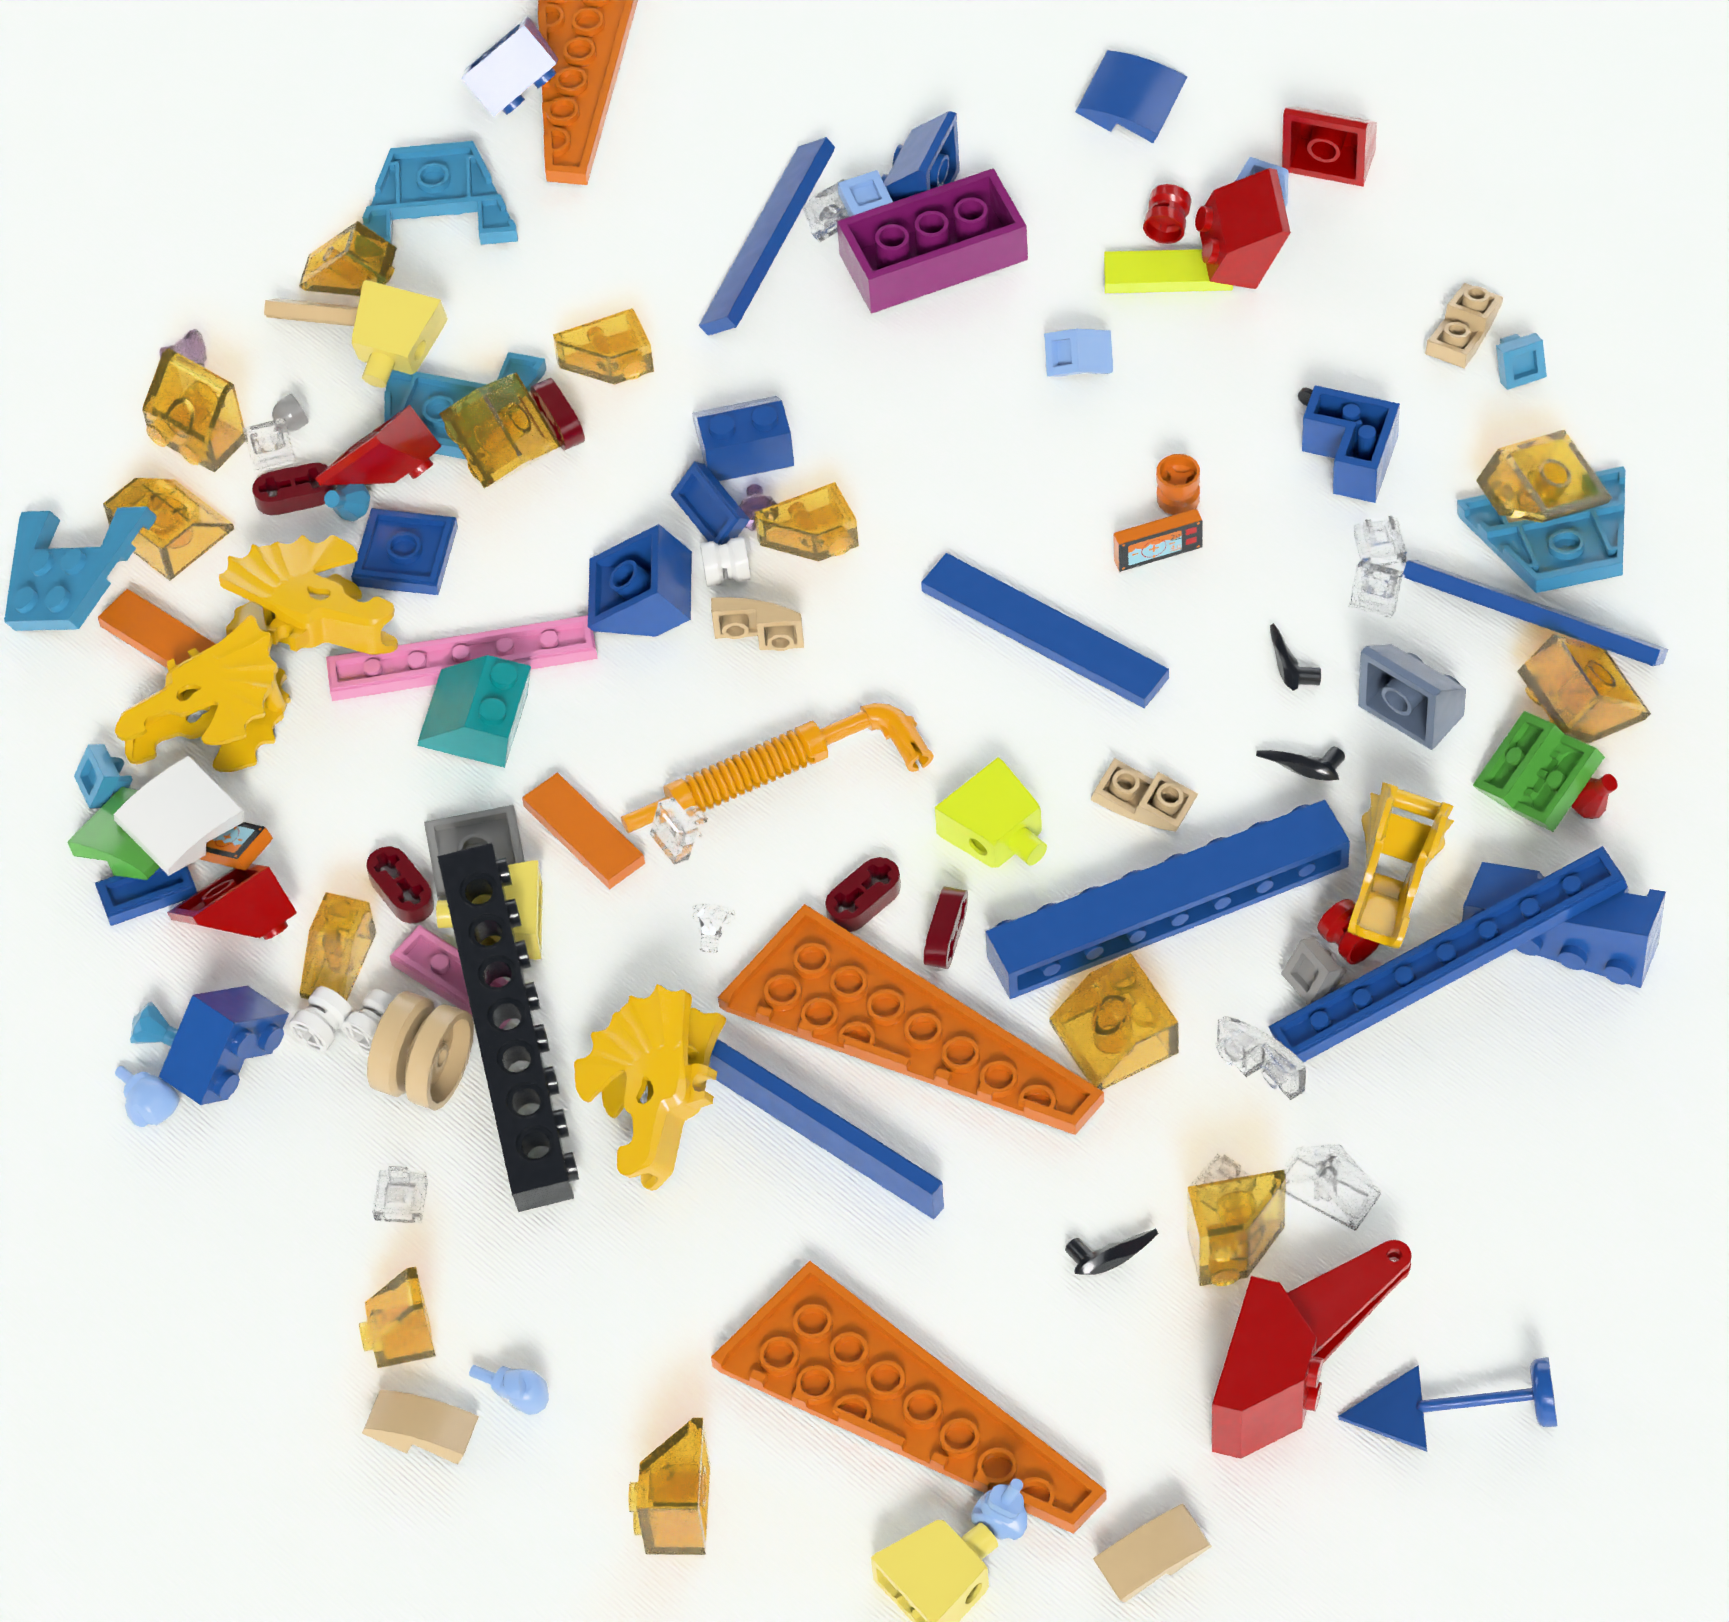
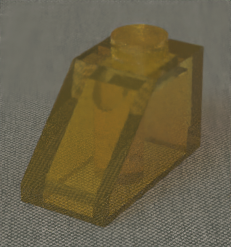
M356 221L308 255L299 287L305 291L360 296L364 280L384 285L389 282L395 269L392 264L397 247L359 221Z
M633 308L552 334L556 360L560 369L613 385L637 379L642 375L654 372L651 344Z
M836 482L754 512L757 540L761 546L819 562L832 556L843 555L859 546L857 519Z
M329 892L325 893L309 929L299 992L301 998L309 999L317 987L323 986L334 990L346 1001L348 1000L377 933L369 902Z
M409 1267L364 1302L367 1321L359 1323L364 1352L373 1350L378 1368L436 1357L429 1314L417 1267Z

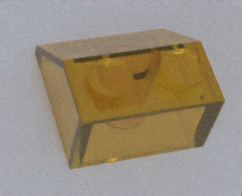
M167 348L161 355L142 407L147 426L146 432L155 444L161 447L168 446L180 453L190 464L195 466L201 465L215 473L247 440L235 386L228 380Z
M517 372L475 389L439 413L445 423V430L448 436L457 443L468 461L467 465L470 473L480 481L484 489L510 477L561 447Z
M1565 429L1498 448L1476 479V482L1499 515L1540 523L1609 503L1612 499Z
M134 478L103 503L109 526L117 508L147 506L157 516L151 528L147 530L142 527L131 544L136 547L133 552L169 581L174 579L234 530L233 523L175 479Z
M1552 634L1517 671L1527 685L1525 688L1526 694L1534 703L1543 708L1550 718L1548 721L1555 724L1564 734L1587 744L1642 722L1651 715L1607 650L1591 644Z
M1131 953L1090 972L1049 1018V1024L1087 1081L1100 1090H1104L1179 1053V1022Z
M1284 1169L1187 1187V1238L1199 1286L1211 1284L1227 1286L1239 1279L1248 1278L1285 1228L1286 1175Z
M692 1418L639 1463L638 1482H630L628 1503L629 1512H633L634 1536H642L646 1555H706L711 1461L703 1418Z

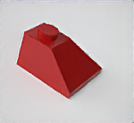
M408 405L350 446L321 472L315 480L321 486L395 483L407 474L412 479H415L434 464L430 457L441 445L411 405Z
M251 864L247 870L231 869L169 910L167 914L173 921L254 938L263 937L264 940H268L283 932L288 927L286 921L297 914V911L270 867Z

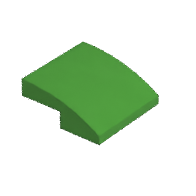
M1524 711L1473 786L1484 795L1516 814L1554 832L1605 756L1597 748L1564 734L1555 724Z
M121 787L67 841L74 857L107 861L114 876L148 880L160 868L114 821V814L138 790Z

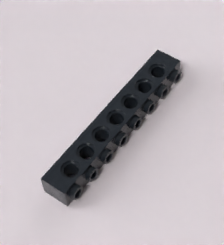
M492 843L437 856L515 1205L518 1212L574 1199L571 1182L579 1180V1174L573 1152L564 1153L561 1138L569 1137L570 1135L563 1108L554 1110L551 1096L560 1094L554 1067L545 1068L542 1053L550 1051L544 1023L535 1025L532 1011L541 1008L534 981L526 983L523 969L530 968L531 964L525 940L516 942L513 928L522 926L515 898L506 899L504 887L512 885L506 857L497 859ZM480 895L491 896V898L483 904L472 903V901ZM489 936L501 937L493 945L485 946L481 944ZM499 977L510 978V981L502 987L490 986ZM508 1019L520 1020L519 1024L512 1029L504 1030L499 1028ZM515 1062H530L523 1071H509L510 1066ZM535 1103L540 1105L532 1114L521 1115L518 1113L519 1109L526 1104ZM537 1146L549 1148L548 1152L540 1158H530L527 1156Z

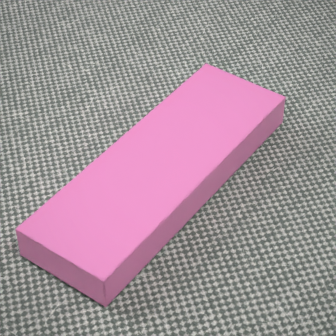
M418 925L389 956L391 965L459 1009L465 1010L472 1015L458 949L426 928ZM499 977L490 986L502 987L509 981ZM511 1019L504 1021L499 1028L503 1029Z

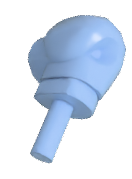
M124 1066L117 1067L115 1075L126 1084L123 1091L126 1098V1113L134 1125L139 1127H145L148 1124L157 1126L174 1113L180 1098L170 1084L155 1075H150L148 1072L142 1071L133 1075Z
M476 1365L470 1368V1377L490 1384L492 1390L498 1396L508 1399L510 1404L522 1413L528 1415L538 1414L546 1408L549 1401L547 1382L535 1371L511 1369L502 1366L494 1373Z
M1013 1479L1009 1485H996L992 1490L982 1495L972 1511L971 1522L975 1526L978 1523H983L989 1528L995 1538L1000 1540L1006 1538L1017 1540L1021 1538L1027 1529L1028 1520L1024 1499L1020 1493L1023 1488L1022 1481Z

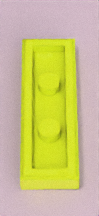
M1202 249L1104 252L1105 293L1233 290V285L1209 281L1207 266L1202 260Z

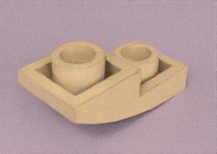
M1464 283L1447 304L1445 319L1427 340L1425 354L1465 369L1490 330L1502 306L1504 297L1488 292L1482 287Z
M732 597L711 598L715 639H741L758 636L760 650L785 651L793 648H804L802 617L800 613L760 600Z
M1114 758L1090 800L1131 820L1176 832L1196 800L1198 793L1159 771L1155 778L1152 779Z
M380 1390L362 1434L406 1454L411 1446L415 1445L458 1465L464 1456L479 1416L427 1397L397 1391Z
M1180 1504L1142 1525L1092 1559L1119 1600L1125 1603L1163 1575H1173L1211 1548L1212 1545L1186 1506Z

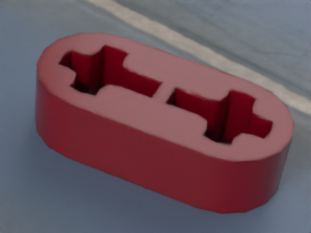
M548 378L532 385L530 392L536 409L561 449L565 451L584 443L585 436L580 421L556 382L552 378Z
M309 463L260 475L252 485L257 509L263 514L273 516L325 505V494L330 490H335L336 485H321L312 488L311 483L315 482V478L328 466L322 463ZM277 490V496L269 497L270 491Z
M386 846L376 849L369 855L366 863L369 881L394 915L402 922L409 924L426 920L434 910L432 890L429 883L406 854L399 848ZM384 866H388L390 869L396 868L397 877L393 879L388 871H381V868ZM408 891L413 899H420V902L413 904L411 901H405L403 893Z
M882 857L872 858L863 863L827 895L825 901L827 918L849 932L862 928L900 894L901 879L899 867L892 860ZM875 877L876 879L881 881L887 877L888 883L884 884L883 882L878 881L874 885H872L871 879ZM855 904L854 912L845 909L839 913V906L842 905L845 908H850Z
M943 886L925 942L924 965L949 969L967 912V890Z

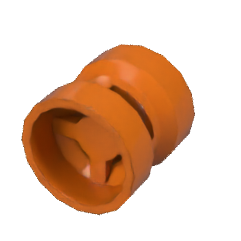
M1172 454L1162 459L1156 470V482L1158 484L1157 503L1165 513L1171 515L1196 509L1200 503V467L1197 461L1191 456L1184 454Z

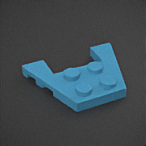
M464 141L390 148L375 185L376 193L370 206L366 207L363 214V225L360 233H356L354 236L353 248L355 256L393 253V220L460 215L478 212V230L481 245L518 242L516 224L510 218L501 195L497 193L492 183L491 175L474 142Z
M508 352L495 385L422 372L410 375L392 370L386 385V391H384V422L408 405H411L441 445L434 454L469 460L529 393L530 387L538 383L545 375L547 370L545 358Z
M1624 466L1585 474V488L1593 506L1521 521L1508 522L1496 492L1457 500L1458 517L1535 593L1623 575L1626 480Z
M147 506L117 508L100 547L48 549L60 519L51 511L21 512L4 622L14 631L80 629L111 585L106 578L117 562L128 561L136 549L131 542L142 527L149 530L157 516Z

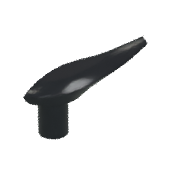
M1274 623L1271 624L1270 633L1277 666L1286 686L1292 691L1298 689V685L1319 686L1321 683V668L1299 667L1298 661L1288 648L1283 635Z
M1335 746L1331 747L1322 758L1272 750H1257L1256 753L1257 757L1275 762L1293 773L1324 781L1339 780L1336 769L1345 760L1344 752Z
M1155 1228L1121 1242L1110 1243L1094 1252L1080 1238H1074L1066 1245L1065 1252L1078 1264L1074 1269L1075 1274L1096 1275L1107 1272L1128 1261L1159 1233Z

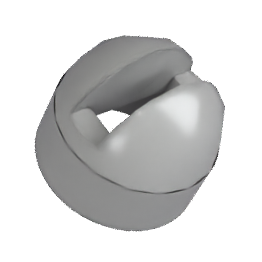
M293 394L280 399L273 408V421L282 430L295 431L309 423L305 412Z

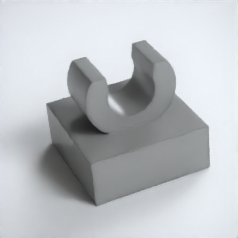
M1314 937L1300 940L1281 972V975L1307 1005L1327 995L1331 988L1337 987L1347 971L1331 957L1332 953L1324 949Z

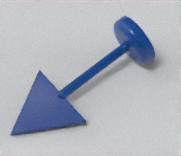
M1549 1357L1538 1358L1532 1361L1530 1365L1532 1388L1422 1400L1418 1365L1338 1416V1419L1426 1452L1428 1450L1424 1421L1425 1412L1534 1400L1538 1424L1542 1427L1558 1426Z

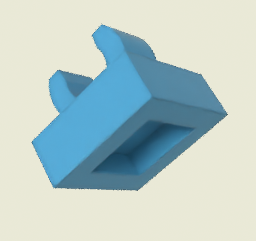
M1536 332L1523 337L1513 334L1500 339V344L1496 345L1500 383L1507 390L1547 377L1543 339Z
M88 744L74 774V778L89 809L101 808L110 799L112 793L115 794L121 787L129 788L133 781L132 776L119 775L125 762L122 758L110 757L105 744Z

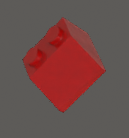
M1287 107L1283 113L1282 167L1293 174L1364 187L1376 151L1377 122L1319 110Z
M1268 168L1213 190L1205 205L1198 209L1195 227L1200 232L1203 247L1202 260L1206 263L1210 282L1257 289L1290 235L1291 231L1277 169Z

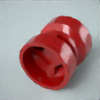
M1163 184L1152 190L1148 202L1149 210L1145 215L1143 230L1146 236L1153 241L1163 244L1176 243L1183 238L1186 230V217L1190 212L1192 198L1185 189L1177 185Z
M1343 899L1335 903L1323 914L1318 923L1317 930L1327 942L1335 943L1342 958L1347 963L1353 965L1368 958L1380 944L1348 932L1356 903L1351 899Z

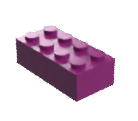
M994 168L837 221L839 255L871 314L1028 260L1027 225Z

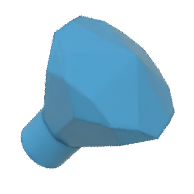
M364 484L338 485L335 490H330L325 494L324 501L328 507L333 508L340 518L354 522L367 513L370 495Z
M151 1001L133 1017L130 1042L134 1044L164 1043L171 1047L178 1029L168 1024Z

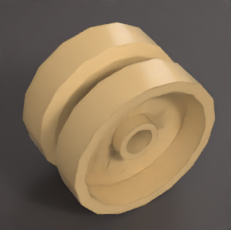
M409 991L398 994L385 1010L372 1039L367 1063L369 1086L376 1091L396 1098L406 1093L410 1102L434 1111L444 1107L457 1089L469 1061L474 1034L472 1015L465 1010L447 1004L435 1008L434 1002L430 999Z

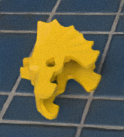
M301 535L295 542L290 544H283L278 541L271 545L260 547L252 544L247 556L243 558L228 556L227 570L219 574L220 586L223 589L250 600L234 610V618L226 626V636L247 616L253 615L260 629L271 634L273 644L277 645L278 642L288 644L290 650L295 652L301 648H313L322 643L335 644L369 655L387 654L394 652L398 648L397 639L381 631L384 625L394 617L395 609L393 603L378 596H374L367 602H359L357 600L362 598V592L352 581L339 574H332L326 578L316 575L328 569L358 561V554L355 548L335 535H331L319 543L311 542L305 535Z
M253 615L247 616L224 639L201 653L196 648L189 650L190 658L179 665H176L174 658L167 661L168 673L165 679V687L121 713L115 727V733L117 738L125 741V755L131 764L138 765L155 759L157 757L156 747L162 741L178 736L187 739L201 737L204 744L221 745L213 761V768L219 772H234L255 766L257 764V749L263 744H274L276 742L274 727L279 721H282L287 703L291 702L289 694L282 688L287 675L271 659L270 650L273 644L271 634L260 629ZM200 710L208 711L202 714L195 723L187 721L188 716Z
M1382 782L1380 795L1370 793V808L1361 818L1366 844V862L1361 890L1351 916L1348 932L1358 937L1399 949L1410 921L1409 913L1424 868L1445 846V833L1454 822V820L1448 818L1454 806L1445 802L1440 803ZM1393 807L1434 820L1432 826L1393 814L1392 810ZM1381 853L1412 863L1404 882L1376 873Z
M659 984L655 986L654 991L647 998L629 996L628 1003L620 1011L612 1015L610 1025L606 1029L591 1033L590 1036L593 1042L591 1053L574 1062L575 1087L583 1101L591 1102L602 1091L603 1106L610 1117L614 1119L618 1117L623 1108L631 1114L633 1137L629 1144L620 1146L617 1150V1170L620 1174L629 1178L641 1175L642 1186L651 1191L657 1190L674 1171L685 1121L695 1116L702 1107L713 1104L714 1096L706 1092L705 1089L708 1079L716 1080L717 1071L709 1067V1063L718 1036L726 1023V1017L720 1013H703L696 1008H691L692 997L687 991L682 989L679 991H669ZM646 1086H648L647 1102L643 1104L640 1099L646 1090Z

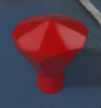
M1605 774L1599 779L1590 778L1571 807L1583 818L1599 819L1607 809L1609 794L1618 787L1616 778L1611 774Z

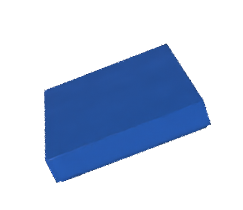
M371 508L358 551V561L355 562L351 575L352 582L358 587L439 596L458 529L456 517Z

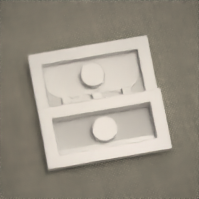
M187 756L158 774L132 795L114 814V821L169 876L206 855L207 842L242 824L244 810L198 764Z

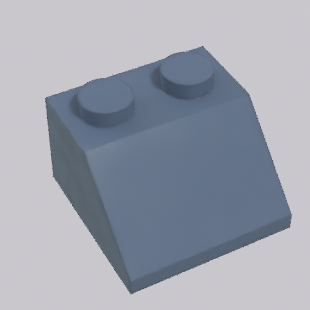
M1393 644L1365 646L1360 655L1358 706L1430 750H1433L1464 716L1466 688L1454 677L1441 674L1424 664L1417 655L1410 652L1406 653Z

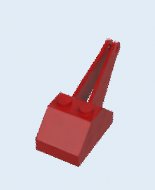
M1400 1240L1385 1241L1289 1292L1285 1291L1280 1282L1255 1276L1250 1277L1212 1403V1452L1242 1459L1303 1427L1307 1410L1316 1412L1322 1390V1382H1319L1323 1363L1388 1294L1409 1275L1412 1253L1406 1243Z

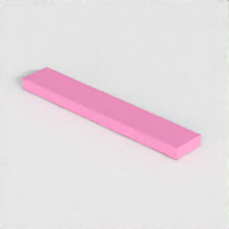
M588 615L403 644L398 645L397 650L387 654L369 655L363 652H353L326 657L330 694L332 701L436 685L441 669L485 655L531 666V670L598 659L594 633L588 628Z

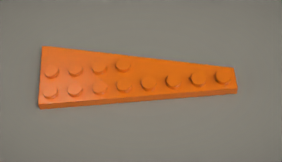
M538 0L539 31L558 58L557 64L552 67L556 74L542 86L544 159L547 182L588 185L638 0Z
M806 904L792 916L718 996L719 1007L728 1013L1074 1135L1080 1131L1104 1103V1092Z
M811 1261L805 1264L711 1356L712 1367L720 1373L983 1493L992 1490L996 1485H1009L1013 1479H1019L1023 1483L1020 1493L1024 1499L1026 1512L1072 1534L1107 1500V1491Z

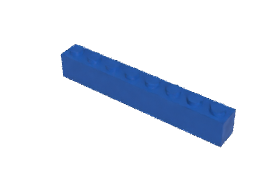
M1325 799L1311 805H1301L1286 815L1270 821H1259L1247 830L1232 836L1213 839L1201 848L1185 854H1174L1164 862L1147 869L1128 872L1121 879L1100 887H1089L1079 895L1062 902L1043 905L1036 912L1015 920H1004L994 928L985 931L987 958L1009 999H1013L1348 868L1350 840Z

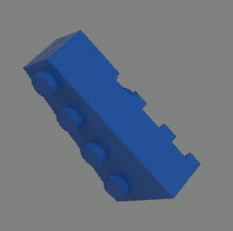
M1482 862L1464 902L1462 922L1544 878V876L1537 870ZM1626 888L1515 949L1525 955H1537L1559 962L1572 970H1585L1606 977L1616 984H1629L1641 988L1659 945L1666 891L1649 889L1647 896L1630 894L1628 893L1629 889Z

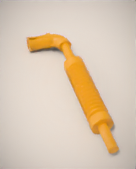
M872 703L860 706V712L819 729L814 721H809L795 727L794 732L789 730L786 732V735L783 733L778 738H771V742L768 740L764 741L763 746L757 744L755 749L750 747L747 752L741 751L740 756L734 754L732 759L729 757L725 758L724 763L718 761L716 766L711 764L708 769L702 768L701 773L695 771L693 772V777L686 775L685 780L679 778L663 786L664 798L621 816V821L627 833L671 814L681 823L697 816L698 811L701 813L706 812V807L711 810L714 808V804L720 806L722 801L724 803L729 802V797L735 799L737 794L740 796L745 795V790L751 792L753 787L758 789L760 784L767 785L768 780L774 782L776 777L779 779L783 778L784 773L790 775L792 770L794 772L799 771V766L806 768L807 763L812 765L828 758L827 745L866 728L870 731L881 730L886 740L891 738L906 763L907 769L911 772L919 771V767L915 762L917 759L921 767L925 768L931 763L934 755L917 731V723L912 716H907L902 710L890 704Z

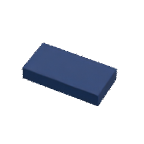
M694 461L670 494L708 542L714 541L718 545L726 544L730 538L738 537L750 521L748 516L704 463Z
M188 866L169 876L160 867L148 880L112 876L95 882L110 926L179 903L197 893Z

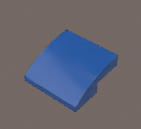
M1107 50L1075 113L1112 132L1116 124H1119L1149 142L1154 143L1188 76L1147 58Z

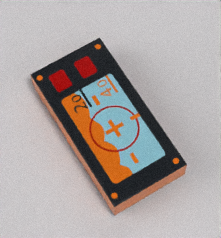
M1198 509L1113 533L1114 562L1118 571H1125L1203 548V520Z
M243 822L207 842L206 855L199 860L247 870L269 845L273 837L266 827Z

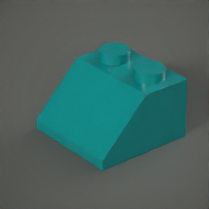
M485 655L441 669L417 746L505 768L528 697L531 666Z

